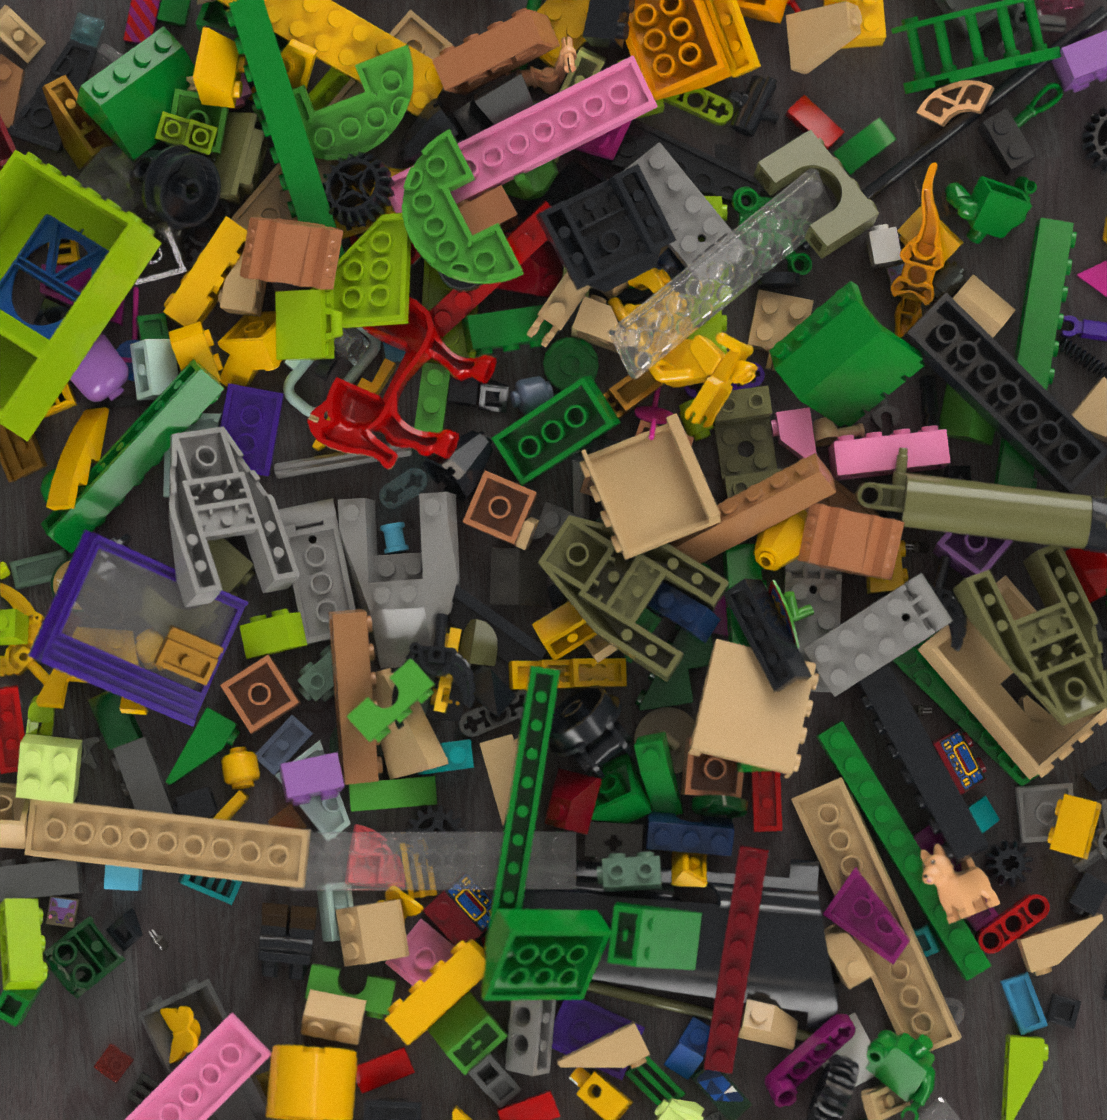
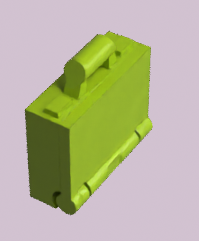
M311 289L275 292L276 360L334 359V339L343 335V312L334 309L333 290Z

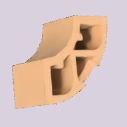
M958 81L939 88L930 94L916 113L945 127L948 121L959 113L975 112L982 114L994 91V87L980 81Z

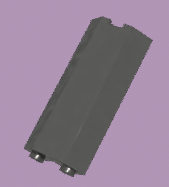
M195 978L181 985L183 991L165 1000L159 996L145 1003L147 1009L138 1013L167 1076L192 1052L187 1053L185 1057L176 1063H169L174 1036L172 1035L173 1031L162 1017L160 1009H178L180 1006L190 1007L193 1011L194 1019L199 1022L201 1028L200 1038L198 1039L199 1046L227 1018L209 978L200 983ZM253 1073L207 1120L277 1119L266 1117L267 1098L255 1073Z

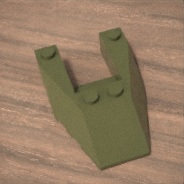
M569 515L538 564L596 634L639 665L668 682L683 659V653L635 623L663 581L711 611H714L724 595L723 593L728 589L729 581L668 543L625 560L622 551L616 553L610 537L615 535L611 526L606 528L603 523Z
M1050 545L1035 551L1023 561L1045 609L1014 621L990 570L964 579L953 588V591L962 605L966 617L1001 659L1056 720L1064 726L1107 708L1106 670L1103 671L1101 659L1103 649L1102 643L1098 642L1096 625L1098 624L1097 617L1063 548Z

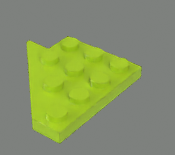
M402 213L382 214L338 260L333 289L325 290H333L334 309L343 312V328L408 324L411 240L406 231Z

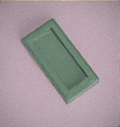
M61 549L9 562L15 589L20 590L51 582L54 570L62 561L67 559L66 550Z

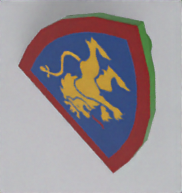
M773 580L769 586L768 593L797 648H800L794 622L814 615V610L810 604L798 608L795 593L788 591L782 594L776 581Z

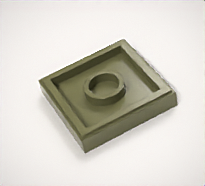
M255 128L240 178L242 190L248 195H252L257 189L269 145L264 131Z

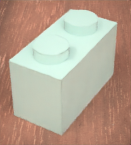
M144 339L130 345L137 400H156L178 376L176 356L170 339Z

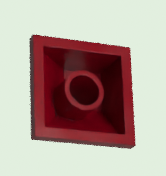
M504 232L506 238L511 234ZM546 241L520 265L524 273L523 275L504 281L496 288L549 298L563 276V269L552 243Z
M558 768L544 823L588 834L602 779Z

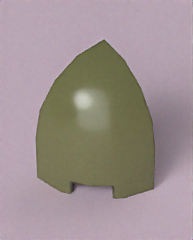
M472 619L463 632L459 654L470 664L495 666L498 644L494 629L484 621Z

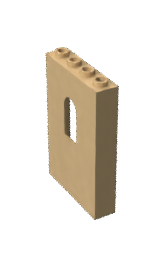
M1006 575L996 583L1014 621L1037 612ZM968 618L967 633L963 639L964 643L960 651H955L951 647L949 625L943 627L917 649L1029 780L1036 775H1039L1041 778L1054 768L1052 762L1057 757L1063 760L1074 751L1071 746L1077 740L1080 743L1084 742L1094 733L1091 728L1096 723L1102 726L1107 722V708L1064 725L1070 731L1066 736L1046 720L1038 722L1029 718L1001 685L1014 672Z

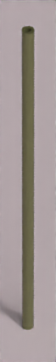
M591 981L587 992L712 1020L713 1009L595 981ZM797 1029L795 1040L805 1042L814 1032ZM821 1043L819 1045L825 1047L827 1043Z

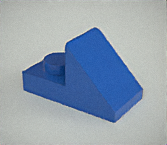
M692 1016L663 1065L688 1080L704 1059L703 1055L707 1050L711 1027Z

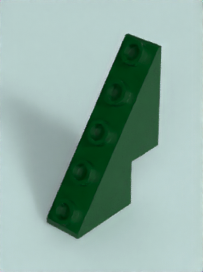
M677 624L675 625L674 629L678 633L674 641L668 639L666 643L682 652L683 659L668 682L650 673L648 679L652 683L647 691L642 689L635 702L639 706V711L693 703L688 669L708 666L713 647L711 636L704 643L684 631Z

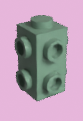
M331 644L320 653L323 657L315 665L312 662L308 663L299 672L301 677L297 681L301 686L298 690L308 701L313 698L316 702H319L321 699L326 702L334 695Z
M639 852L637 857H625L623 853L609 854L607 859H602V867H597L598 884H603L605 892L662 889L660 856H654V852Z

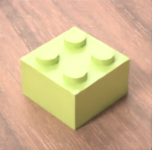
M26 734L20 742L16 797L73 804L78 795L83 740Z

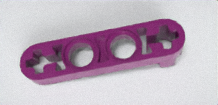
M837 1014L830 1018L766 1076L764 1083L776 1106L781 1108L792 1105L797 1100L796 1094L798 1092L796 1087L855 1035L856 1027L848 1015ZM827 1043L823 1049L819 1051L814 1050L817 1045ZM802 1061L806 1062L803 1067L799 1069H793L797 1063Z

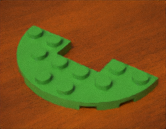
M408 44L356 64L355 67L365 92L315 111L305 85L292 89L314 158L338 160L339 157L347 159L348 153L353 154L355 157L359 152L365 153L378 146L397 128L408 109L414 86V65ZM253 104L251 107L254 113L258 114L261 123V120L266 119L263 109L257 110L256 105Z
M450 129L445 131L421 151L422 155L418 158L415 165L411 166L405 180L402 215L411 242L428 264L442 274L459 281L475 284H492L523 275V270L498 223L472 236L450 192L474 181L475 178Z

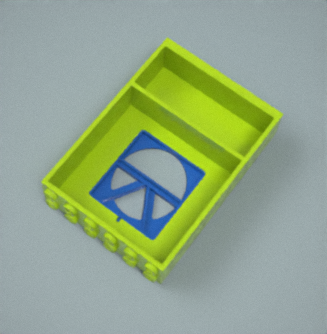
M15 149L0 171V424L28 442L161 245V242L153 236L155 231L142 223V220L130 211H127V213L122 211V208L110 199L105 201L96 191L89 187L85 189L81 186L80 182L67 175L65 177L61 175V171L49 163L47 165L41 163L42 160L34 154L27 152L24 155ZM61 239L76 241L86 249L88 255L56 273ZM49 242L46 269L44 271L26 260V258L34 250ZM88 268L92 269L91 279L82 293L65 284V282ZM19 269L74 302L65 318L53 324L37 326L23 321L18 316L12 301V289Z

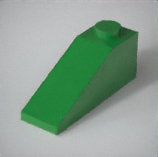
M207 707L169 774L166 783L170 785L176 784L221 753L228 745L233 746L240 734V731L237 730L239 724Z
M666 732L638 736L634 747L640 773L653 811L676 813V815L683 814L684 811Z

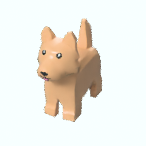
M935 844L933 855L925 850H921V859L923 861L922 880L926 884L937 886L938 897L946 911L949 924L960 920V918L963 919L984 911L988 907L991 908L1000 904L996 893L991 888L989 878L984 874L985 872L975 866L972 857L961 862L962 871L956 872L941 845Z

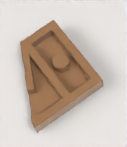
M1 54L0 115L6 128L9 129L14 124L16 109L20 101V88L23 86L25 72Z

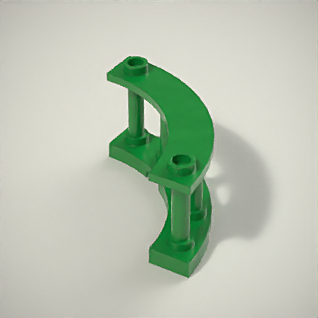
M1003 0L918 21V16L901 20L902 26L891 28L892 34L907 32L916 75H913L914 81L903 83L905 94L1061 58L1059 46L1048 49L1047 43L1044 44L1035 0ZM1024 3L1033 47H1030L1031 53L1020 55V50H1016L1007 6ZM996 9L1005 53H1003L1004 59L989 62L988 57L984 55L976 14ZM965 16L974 60L971 61V67L958 70L957 65L953 64L944 21ZM934 25L943 67L940 68L941 74L930 76V72L926 71L918 34V28Z

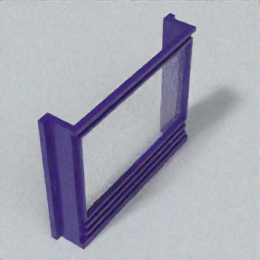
M84 529L28 656L193 727L196 722L195 718L244 608L249 602L222 590L212 603L185 607L177 583L176 569ZM171 625L224 648L218 657V662L206 686L158 666L153 662L165 636L167 637Z

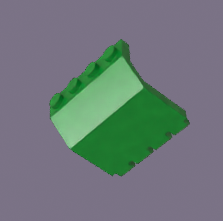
M852 281L839 289L829 300L818 307L801 324H798L794 330L769 350L774 369L801 402L840 427L844 424L849 427L855 424L865 415L864 410L869 412L886 398L883 392L890 395L906 382L904 375L910 378L925 366L919 350L879 324L864 305L859 287Z

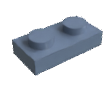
M291 715L256 753L257 759L273 775H276L279 772L280 765L287 763L313 733L294 715Z

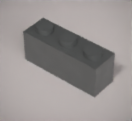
M142 737L113 748L115 755L111 756V760L116 772L121 771L124 782L121 783V787L127 799L131 797L134 805L133 809L175 814L172 799L149 737Z
M44 857L27 858L26 864L17 865L16 859L0 861V901H3L4 898H34L84 892L81 862L55 859V861L44 862Z

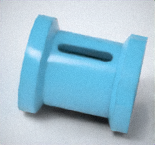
M404 522L380 526V531L384 532L386 543L384 554H394L409 550V546L405 545L403 534Z

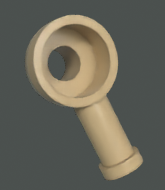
M826 417L817 419L813 422L815 446L831 445L839 436L854 435V437H864V426L862 423H859L856 426L837 428L834 422Z

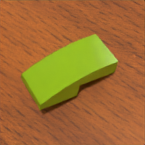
M163 111L155 139L173 145L182 144L189 147L190 150L210 155L218 128Z

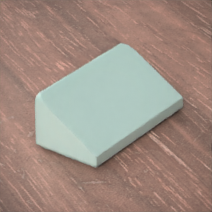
M345 882L317 885L323 941H339L340 935L336 910L354 906L352 887L350 884H345Z

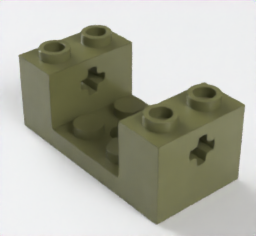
M768 386L732 390L714 419L713 426L724 500L781 471V469H777L770 423L772 407ZM748 442L753 446L754 451L750 457H743L739 454L738 445L740 443Z

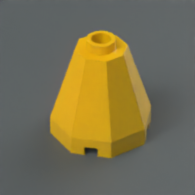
M805 510L757 534L754 554L756 562L764 569L776 571L798 559L808 514Z

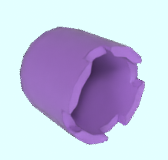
M101 332L70 380L88 400L98 402L109 398L113 401L125 391L122 386L128 379L129 371L124 360Z

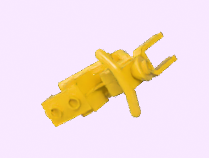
M653 268L628 281L630 286L641 291L650 289L656 296L650 303L638 305L628 303L624 306L618 297H613L608 301V305L611 306L621 326L652 376L658 382L673 388L704 383L691 406L687 408L685 418L689 420L695 412L691 423L701 424L704 418L707 417L703 427L708 428L714 423L715 417L731 394L732 382L744 385L755 378L757 366L746 361L754 349L751 345H746L722 332L716 335V341L730 349L726 354L710 339L701 335H696L694 339L683 338L680 334L690 320L688 318L690 315L684 308L686 302L677 291L674 292L670 285L672 280L667 272L663 269ZM658 321L653 325L655 331L651 335L646 326L650 322Z

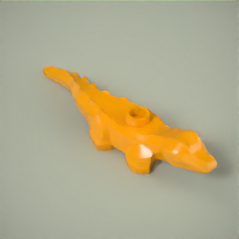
M936 162L929 165L922 186V224L919 233L900 251L899 255L904 262L901 276L895 279L890 289L894 297L901 296V302L896 308L894 317L895 335L900 338L921 318V303H924L926 306L933 301L934 287L932 283L935 272L945 265L940 241V219L933 197V180L938 166Z

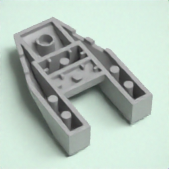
M224 426L176 433L170 436L169 521L176 578L185 607L212 603L223 590L207 543L209 540L244 535L263 593L289 589L300 576L272 494L268 495L259 482L260 477L255 470H250L242 458L244 456Z
M449 492L419 494L422 552L377 555L375 500L368 498L338 500L339 530L352 590L358 608L365 610L367 616H371L372 632L368 633L371 644H373L380 668L401 667L406 661L405 657L410 652L409 647L413 642H418L421 646H434L437 614L448 615L451 613L455 588L460 580L455 494Z

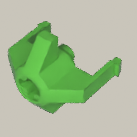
M553 159L527 173L514 176L513 180L502 185L507 195L526 201L542 197L559 173L555 160Z

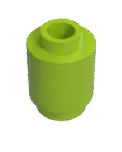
M692 399L679 405L681 411L679 416L686 434L694 437L695 441H699L711 436L710 430L714 429V426L712 424L708 428L703 427L707 417L704 418L701 424L691 423L695 412L689 420L685 418L687 408L694 401Z

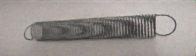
M136 395L124 396L122 400L118 396L111 402L109 398L108 401L106 398L101 402H90V400L86 402L87 399H84L83 402V399H81L82 404L76 406H81V409H92V407L94 409L99 408V406L102 408L106 407V405L107 408L123 407V405L124 407H132L133 405L140 406V404L141 406H146L148 400H137Z

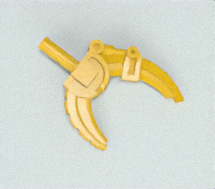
M0 583L1 597L9 602L13 609H17L29 616L28 644L8 646L5 656H0V677L12 676L14 674L21 676L29 669L45 685L50 675L41 667L37 660L28 656L45 617L36 612L31 603L20 592Z

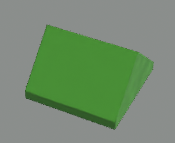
M175 89L171 114L217 127L211 153L221 154L229 108L202 105L198 92Z
M947 383L938 429H946L947 437L992 446L995 429Z

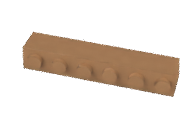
M814 453L758 484L750 486L741 493L724 500L717 505L721 522L670 542L671 546L701 564L836 493L832 474L817 454Z
M363 609L328 612L339 762L343 782L345 785L379 781L378 773L383 771L381 756H377L376 745H380V742L378 743L376 739L369 742L346 717L367 697L373 700L372 689H376L375 672H371L370 661H374L373 644H369L368 633L372 632V619L370 615L367 616L366 611ZM373 700V702L378 706L377 700Z

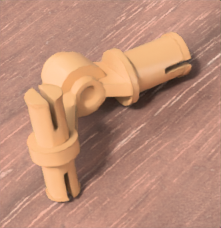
M565 37L561 39L562 49L554 68L546 67L539 70L534 68V66H530V69L521 71L527 87L533 86V88H537L538 86L547 94H555L559 91L566 74L570 73L569 68L571 73L576 68L574 60L577 58V54L573 48V39L571 37H567V44Z

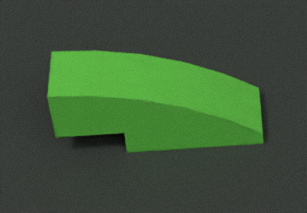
M435 776L349 784L351 812L437 804Z

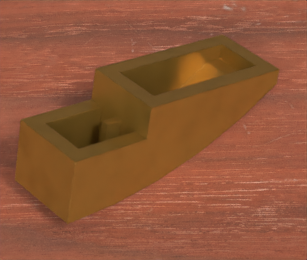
M644 363L612 386L603 395L618 419H621L664 384L658 382L652 376Z

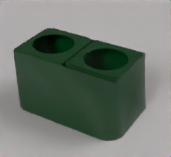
M105 691L88 700L109 750L143 737L134 714L121 713L119 709L121 696Z

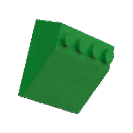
M163 26L82 84L76 102L134 162L161 142L155 139L162 112L171 114L175 89L187 90L190 83L186 81V77L193 76L195 66L183 46Z
M498 909L488 933L482 988L483 1000H583L612 931L597 910Z

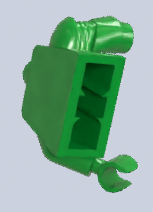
M980 176L971 195L962 185L956 182L949 184L946 187L945 193L947 202L958 210L957 213L961 218L968 221L971 227L966 234L968 239L976 244H980L986 234L1003 238L1011 229L1025 221L1027 212L1032 207L1030 197L1028 196L1036 191L1037 185L1034 181L1028 180V177L1019 176L1016 179L1015 187Z
M883 1030L879 1032L878 1038L867 1046V1059L869 1062L865 1069L907 1103L910 1100L913 1101L910 1106H906L902 1110L901 1119L906 1111H913L915 1113L913 1120H918V1109L920 1106L923 1107L935 1086L936 1071L931 1066L935 1057L929 1051L933 1047V1043L926 1035H920L915 1040L908 1033L896 1035L892 1031Z

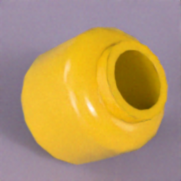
M244 746L229 749L230 754L221 759L224 782L227 785H232L234 790L255 786L254 782L260 778L256 753L247 751V748Z

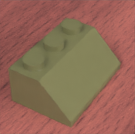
M228 112L221 154L212 153L211 161L214 163L220 176V199L242 206L245 196L240 185V178L254 128L262 130L258 114Z

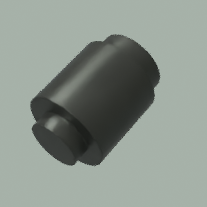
M946 261L944 267L935 272L932 283L935 300H938L945 293L951 296L966 281L963 276L966 272L957 262L953 261L950 264Z

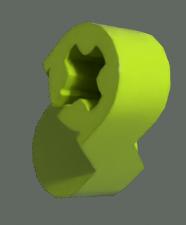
M37 695L33 697L29 705L26 734L53 736L55 708L38 707L36 703Z

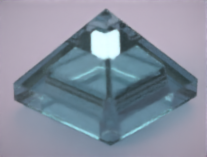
M77 13L69 39L97 47L105 21Z

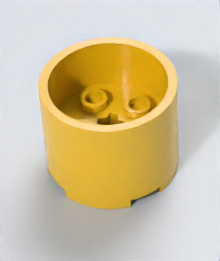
M273 1046L266 1117L282 1120H353L357 1052L326 1047Z

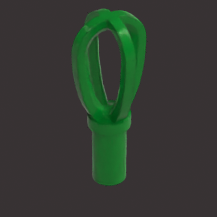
M1051 82L1039 91L1031 103L1013 118L1018 128L1032 117L1038 115V113L1052 107L1061 99L1063 90L1060 85ZM1048 90H1057L1055 98L1045 105L1035 108L1037 101Z

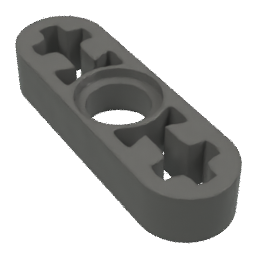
M526 690L514 692L516 698L512 704L519 702V696L522 694L525 696ZM481 706L465 713L461 717L459 722L460 730L468 737L479 736L521 718L523 707L514 709L517 715L511 717V711L508 706L505 719L496 722L491 719L490 711ZM485 710L486 719L491 724L490 727L485 728V723L483 722L477 725L476 732L464 728V725L468 723V717L472 716L474 720L482 717L479 712Z

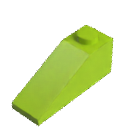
M1006 1035L1001 1120L1015 1119L1043 1069V1061L1048 1060V1044H1044V1039L1041 1037Z

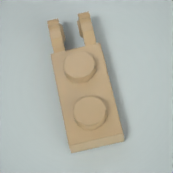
M566 272L539 311V316L527 332V335L532 338L540 329L544 319L548 321L553 327L542 339L541 345L546 348L557 331H561L590 289V286L587 285L576 290L568 272Z

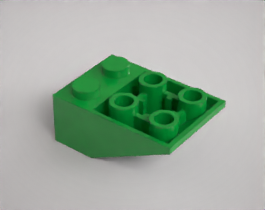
M617 901L614 905L607 963L635 967L695 970L702 913Z

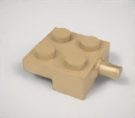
M758 290L747 345H751L753 349L769 353L765 369L770 370L772 365L769 350L811 315L814 300Z

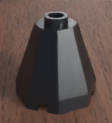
M436 98L424 107L400 143L403 149L400 154L408 165L413 163L415 165L418 158L422 155L421 151L437 136L449 129L457 144L468 139L454 116L449 111L444 114L441 110L444 105Z
M472 430L459 437L457 447L450 458L446 459L433 453L425 458L423 466L435 483L439 484L442 481L446 485L443 489L445 492L455 494L456 499L464 502L475 489L493 451L492 441L484 432L480 431L478 433Z

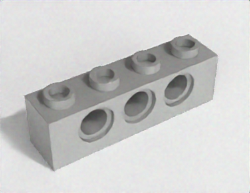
M510 1000L511 1011L508 1022L509 1033L505 1052V1070L530 1076L550 1073L556 1000Z

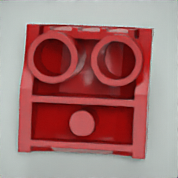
M1076 548L1065 551L1089 602L1091 603L1106 595L1107 554L1083 551Z

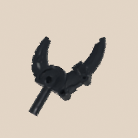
M941 556L931 588L953 620L948 624L951 632V647L955 651H960L964 643L963 639L967 633V617L964 614L965 611L962 605L955 598V594L950 590L944 589L952 558ZM904 613L902 615V619L904 621H908L910 619V615L908 613Z
M438 613L434 646H421L418 642H413L409 647L410 652L405 657L406 661L403 665L411 658L428 675L441 677L450 673L460 688L463 705L471 708L476 690L473 670H470V664L460 654H457L455 648L445 647L448 615ZM396 667V668L394 669V673H395L400 667ZM396 685L393 688L392 706L396 703L399 696ZM397 720L395 721L398 730L404 727L403 721L401 723Z

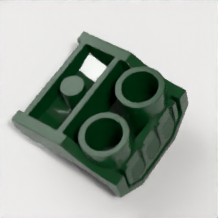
M91 916L69 931L42 954L52 973L64 988L77 999L126 960L115 951L99 931Z

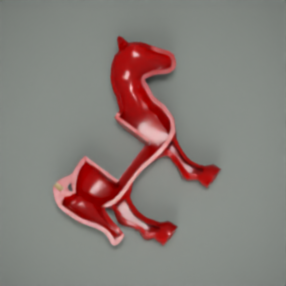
M357 236L350 237L351 246L359 239ZM411 242L410 266H413L420 260L421 255ZM409 297L408 324L362 327L380 341L406 352L383 399L377 394L336 377L328 392L327 399L316 407L307 419L310 431L318 442L330 449L347 454L374 457L387 469L393 468L398 455L377 439L372 433L373 431L383 433L386 440L392 446L413 448L422 456H431L433 453H436L447 459L452 456L457 447L459 433L449 429L438 433L417 430L403 421L398 412L399 397L406 384L430 359L439 362L456 380L463 381L473 377L482 383H487L490 380L497 363L496 357L487 354L476 358H465L455 354L440 337L430 312L417 300ZM326 412L331 420L324 419V414Z

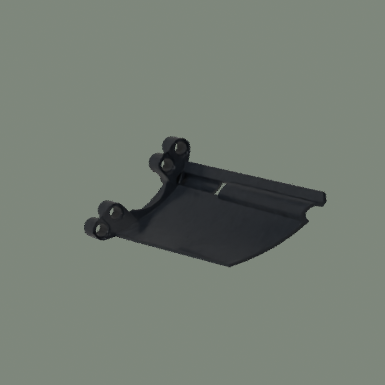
M530 857L522 903L525 909L597 910L610 930L612 928L614 905L617 901L702 913L695 970L635 967L607 963L610 945L609 937L592 979L704 997H716L735 873L707 871L706 886L714 890L718 899L716 904L685 902L679 899L674 891L675 885L671 884L672 868L661 867L662 889L605 892L603 884H598L597 867H602L601 862ZM791 859L789 878L764 876L744 1003L749 999L776 1005L778 1008L808 1012L807 1029L818 1030L830 1018L837 1015L840 977H832L817 890L819 861Z

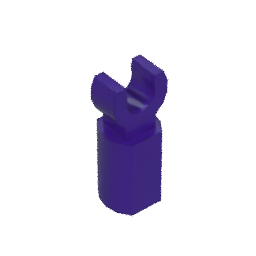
M1068 315L1063 317V322L1072 324V331H1061L1060 335L1062 337L1070 338L1076 334L1080 338L1107 342V322L1083 319L1081 322L1074 316Z

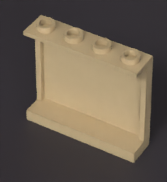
M677 413L666 417L667 424L656 428L653 440L649 439V430L587 455L586 450L581 451L583 461L579 462L582 472L585 478L590 476L594 484L590 487L595 503L601 501L604 511H601L600 514L606 528L612 527L615 535L610 537L616 553L622 551L625 560L721 522L720 512Z
M716 639L711 651L688 754L700 756L701 753L784 773V778H789L793 771H798L801 755L797 754L799 744H804L807 728L803 727L804 718L809 717L812 710L813 701L809 700L811 690L816 689L819 674L814 673L816 664L805 661L812 675L811 678L808 680H796L780 692H774L751 647Z

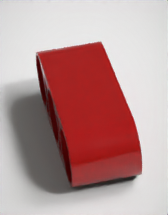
M1027 894L1000 913L994 920L979 929L974 938L982 951L989 954L999 952L1044 919L1050 910L1049 902L1042 895ZM1033 899H1038L1041 903V909L1037 914L1032 915L1028 910L1029 902ZM1014 915L1018 919V927L1013 931H1009L1005 926V922L1008 917ZM988 932H992L996 937L995 944L990 948H986L982 941L983 936Z

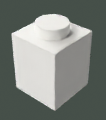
M888 224L872 227V231H869L866 235L872 269L900 264L902 259L899 255L901 249L897 228H889Z

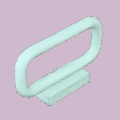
M362 327L356 328L368 337L370 346L343 378V380L351 384L355 383L377 356L381 346V341L366 332ZM285 360L284 364L292 370L283 384L285 398L302 414L309 417L316 407L310 406L295 393L294 386L314 360Z

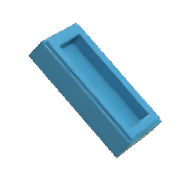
M1027 971L1000 981L1020 1035L1048 1026Z

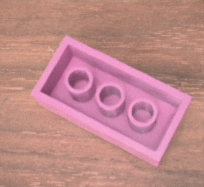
M938 425L922 427L916 433H911L910 429L894 430L889 436H882V432L866 433L862 439H854V435L839 436L828 448L832 477L839 481L893 475L900 447L908 449L906 473L943 469L951 463L947 430H939Z

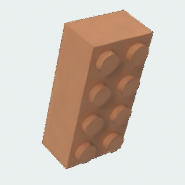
M523 8L512 13L511 19L489 25L487 27L488 31L480 35L472 34L464 38V43L456 48L450 46L439 52L440 56L432 61L444 90L466 95L505 75L507 72H511L559 47L560 44L548 16Z

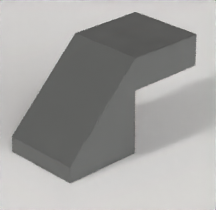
M490 1053L467 1071L500 1109L522 1090Z

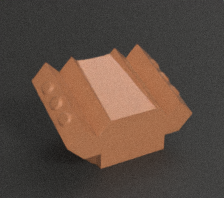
M250 217L239 276L246 279H260L266 282L288 283L300 287L333 289L343 230L327 227L323 224L281 218Z
M815 503L808 509L798 561L863 577L892 580L904 522Z

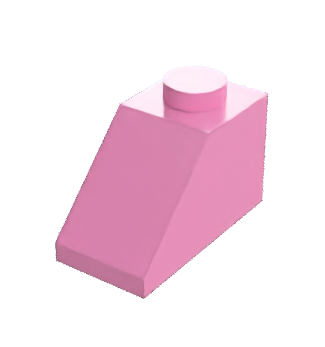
M810 407L776 412L774 415L775 420H770L772 436H777L778 443L800 460L816 453Z

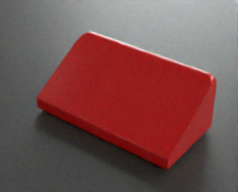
M805 95L786 111L785 116L802 132L806 133L811 129L818 139L820 137L824 141V146L827 150L845 133Z
M400 1047L357 1064L356 1082L362 1094L415 1073L406 1047Z
M551 1089L497 1109L500 1120H552L560 1117Z

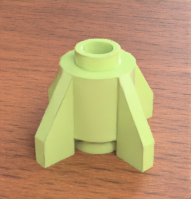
M671 1098L668 1102L663 1100L654 1111V1114L657 1115L655 1120H703L704 1118L701 1114L704 1108L696 1102Z

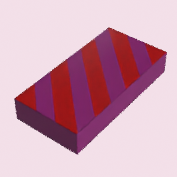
M131 0L123 39L125 43L138 45L155 33L161 0Z

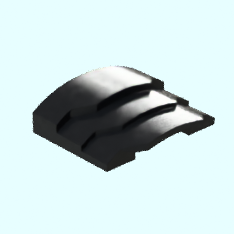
M639 164L536 215L548 241H551L576 290L588 285L602 292H607L655 268L661 248L676 241Z

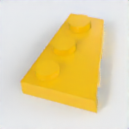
M294 39L283 49L281 56L292 89L305 85L307 89L318 50ZM255 85L251 89L252 93L257 92ZM251 94L248 99L254 102L253 96Z
M450 627V632L446 633L445 647L455 648L457 654L462 629ZM450 673L439 677L438 689L433 688L434 693L432 694L430 705H434L435 712L447 713L453 676Z

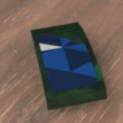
M703 1065L691 1076V1079L728 1120H736L753 1105L724 1072L704 1069Z

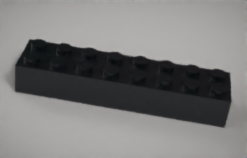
M947 293L941 296L901 337L919 350L923 360L1058 492L1070 493L1107 455V449Z

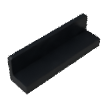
M744 578L723 593L774 692H780L796 680H808L812 677L762 580Z
M456 585L452 600L453 606L451 613L448 614L449 622L462 629L463 632L472 619L488 623L494 629L497 637V656L508 664L510 661L542 660L547 653L544 646Z

